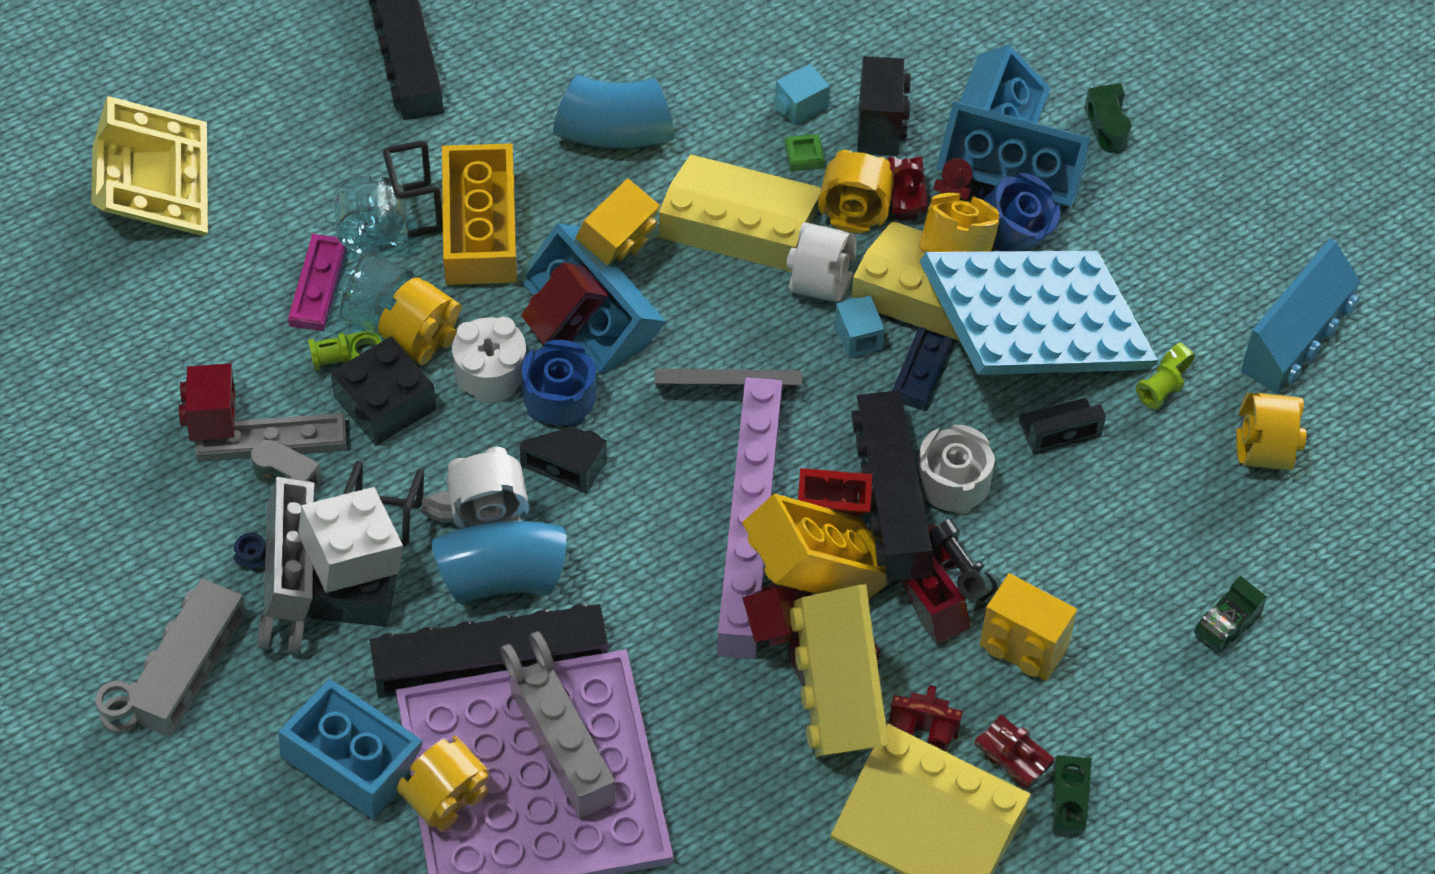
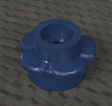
M250 532L241 535L236 540L233 548L235 552L234 560L239 566H248L254 569L264 564L266 543L261 535ZM250 551H255L252 555L248 554Z

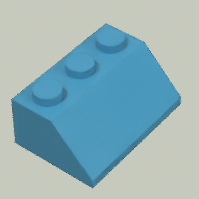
M1007 44L978 55L960 102L1037 123L1050 87L1012 46Z
M330 678L278 731L279 750L282 759L371 819H374L398 793L397 785L402 777L406 778L410 766L423 745L422 739Z

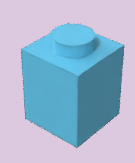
M809 64L776 81L775 106L781 115H786L796 125L828 108L830 85Z
M871 295L861 298L853 297L837 303L834 325L848 358L883 350L885 328Z

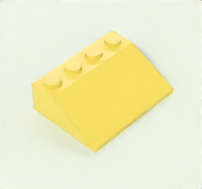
M690 154L671 182L660 208L659 238L792 272L791 269H787L789 251L791 248H797L801 225L804 222L813 223L818 209L821 187Z
M892 221L866 251L853 276L852 298L871 295L877 312L960 341L919 262L925 254V251L919 248L923 231Z
M866 584L795 600L794 608L790 609V622L793 631H798L800 647H796L795 657L798 670H803L805 686L801 687V700L803 708L805 710L809 709L811 725H808L806 728L809 748L814 749L815 757L889 745Z
M888 724L886 728L889 745L873 748L830 835V839L900 874H994L1026 816L1031 794Z

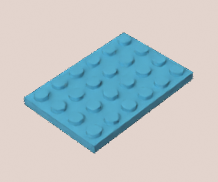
M1098 251L925 252L919 261L977 375L1151 370L1158 361Z

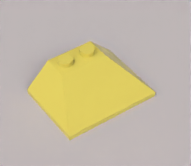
M107 96L92 147L91 204L104 212L205 237L208 233L207 122Z

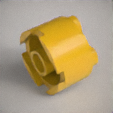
M849 150L837 152L835 158L829 162L825 170L818 200V208L821 214L825 213L831 219L830 224L834 227L851 233L868 232L871 226L878 223L879 226L882 225L888 216L894 188L890 162L886 158L874 157L865 153L851 152Z
M957 193L935 195L928 208L919 248L925 252H992L999 225L1000 214L998 210L986 201L972 197L970 203L961 201V194Z
M415 277L407 281L396 291L392 297L397 302L391 311L385 307L380 317L378 334L383 339L392 336L412 360L420 365H425L441 346L447 348L453 343L457 334L454 326L462 310V305L428 281Z
M1247 393L1245 395L1238 415L1245 416L1242 428L1236 429V454L1239 463L1249 467L1293 470L1297 450H1304L1306 444V429L1300 428V419L1304 409L1303 398L1265 393Z
M454 735L452 736L451 744L446 739H443L424 752L410 766L414 772L410 780L407 782L402 777L397 785L398 793L430 827H437L440 832H443L458 819V810L467 804L471 807L477 805L488 794L489 789L485 786V783L489 779L490 771L459 737Z

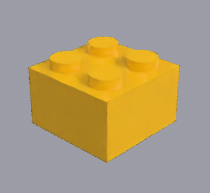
M1009 573L986 607L979 646L985 648L993 657L1003 658L1017 665L1025 674L1032 677L1037 676L1047 682L1069 648L1078 609Z

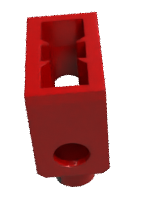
M800 468L798 500L857 517L870 513L873 474Z

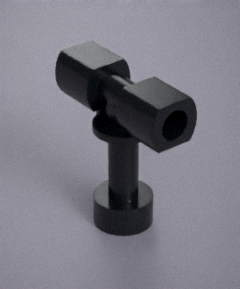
M952 519L942 522L929 532L931 544L936 550L944 547L962 574L957 578V587L962 596L968 600H979L989 603L1001 586L1002 581L992 573L980 572L985 566L982 562L974 565L956 539L960 534V530Z

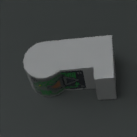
M264 440L257 443L251 451L255 476L263 483H275L276 477L313 482L314 492L323 483L320 463L279 442Z

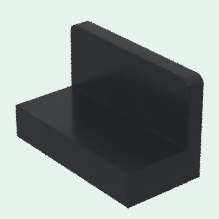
M1082 398L1021 414L1019 416V424L1032 453L1037 454L1101 437L1106 414L1101 404L1091 407L1088 400Z

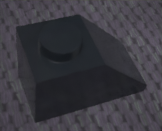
M574 426L523 440L519 446L521 467L585 494L588 493L607 461V440L602 439L593 431H583Z

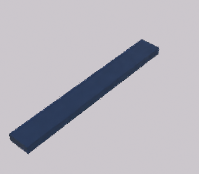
M980 182L974 197L984 200L996 186ZM924 327L918 328L892 390H901L904 405L925 411L954 339L927 330Z

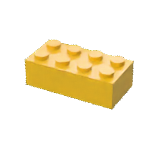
M513 143L442 146L443 262L445 284L517 282Z
M774 493L742 521L749 535L747 539L750 546L759 553L766 566L764 568L766 575L777 585L820 594L866 584L868 600H870L889 583L886 580L884 566L877 567L875 544L877 543L872 539V535L861 517Z

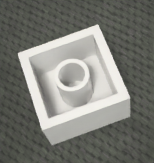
M375 487L301 505L298 534L326 593L399 573L403 544Z

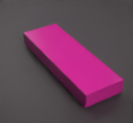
M312 234L288 316L289 327L317 331L325 330L348 248L347 238Z

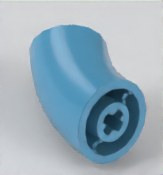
M577 75L566 89L556 113L553 133L557 137L588 146L613 149L654 146L673 141L675 137L667 102L655 78L634 82H607Z
M491 522L458 529L432 539V549L446 586L454 599L461 605L500 594L529 593L548 596L554 590L562 572L566 552V532L563 526L543 522Z

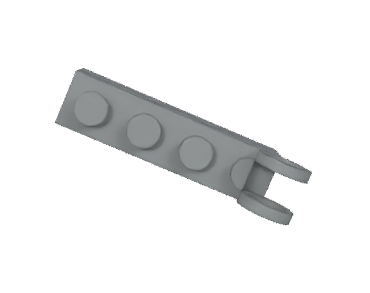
M276 477L267 504L264 610L258 628V648L267 649L272 633L273 618L292 620L288 636V652L298 653L300 649L304 620L312 601L313 564L299 537L298 531L301 505L314 502L313 482Z
M201 578L195 590L191 589L186 594L182 603V610L176 620H171L167 624L163 633V641L157 650L151 651L147 656L143 672L137 682H132L129 685L122 681H112L106 683L98 690L95 702L103 727L113 734H125L132 731L137 725H141L171 738L245 618L246 609L243 595ZM113 690H122L129 695V697L117 696L111 698L103 705L105 695ZM126 705L122 709L111 710L115 706ZM134 711L132 719L124 725H113L107 720V718L121 719Z
M537 631L530 634L529 639L538 663L523 669L516 652L510 644L501 647V655L510 675L511 694L578 818L582 819L615 804V780L553 670L554 665L549 648L542 635Z

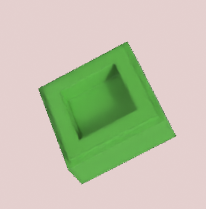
M819 134L785 137L784 146L790 172L824 168L825 160Z

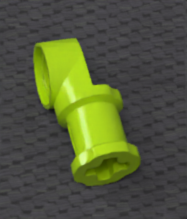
M370 331L344 335L343 332L339 333L336 338L321 341L309 339L308 343L314 371L320 370L321 366L340 362L345 364L360 355L356 351L361 345L371 344L375 346L382 341L376 333Z
M1182 342L1174 345L1161 360L1156 373L1148 380H1141L1136 384L1135 390L1141 402L1150 409H1158L1163 405V400L1168 395L1182 390L1184 380L1181 374L1190 367L1196 354Z

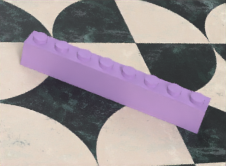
M745 377L718 627L717 656L756 659L757 642H754L742 597L763 589L765 564L759 553L750 546L747 539L749 535L742 521L772 496L782 380Z

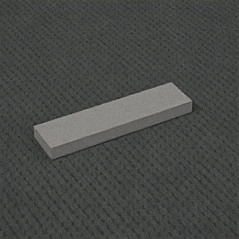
M657 369L655 370V385L745 386V377L782 380V386H801L802 372L800 370Z
M345 413L235 421V438L196 441L198 462L251 458L253 447L264 440L279 442L300 454L347 451Z

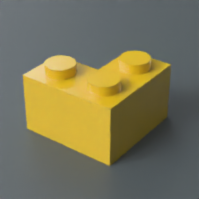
M627 178L583 221L575 239L607 266L615 258L621 262L630 252L636 255L648 241L646 236L657 224L654 217L660 205Z

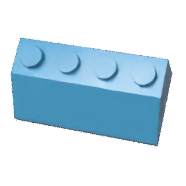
M953 101L936 169L942 171L944 165L949 160L961 158L971 165L973 180L995 186L1008 176H1017L1019 173L1031 174L1044 181L1053 191L1051 197L1054 202L1072 206L1076 202L1085 170L1090 137Z
M557 223L517 277L534 296L547 283L552 272L563 262L585 266L608 294V298L572 341L585 349V353L593 359L595 367L600 373H605L646 349L667 321L613 261L607 266L575 239L580 229L579 226Z
M1330 238L1251 332L1240 372L1276 394L1279 393L1286 383L1292 385L1296 381L1302 370L1301 365L1305 360L1311 362L1321 348L1322 344L1320 342L1323 338L1330 339L1340 325L1341 321L1339 319L1343 314L1349 316L1359 302L1360 298L1356 296L1360 280L1336 241Z

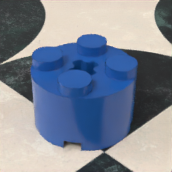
M1019 173L1013 177L1008 176L984 199V201L994 206L1000 214L999 225L993 244L994 248L1001 252L1033 251L1055 229L1060 219L1059 204L1055 206L1051 197L1053 191L1044 181L1027 173Z
M551 340L545 342L544 347L535 352L533 349L526 355L522 364L523 401L529 417L550 425L576 426L584 421L585 416L592 410L596 401V367L593 359L585 353V349L582 346L567 340Z

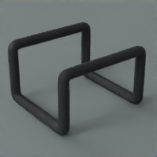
M421 140L386 147L383 151V156L392 186L388 189L387 194L398 235L402 238H408L442 230L441 191L438 186H429L431 183L427 142ZM421 148L424 180L399 185L391 153ZM434 193L436 225L404 231L396 198L404 199Z
M361 461L355 462L343 495L352 493L354 485L355 492L363 490V463ZM422 469L416 471L406 499L379 496L383 504L404 506L402 514V539H400L403 547L409 544L411 507L419 508L422 506L424 496V471Z

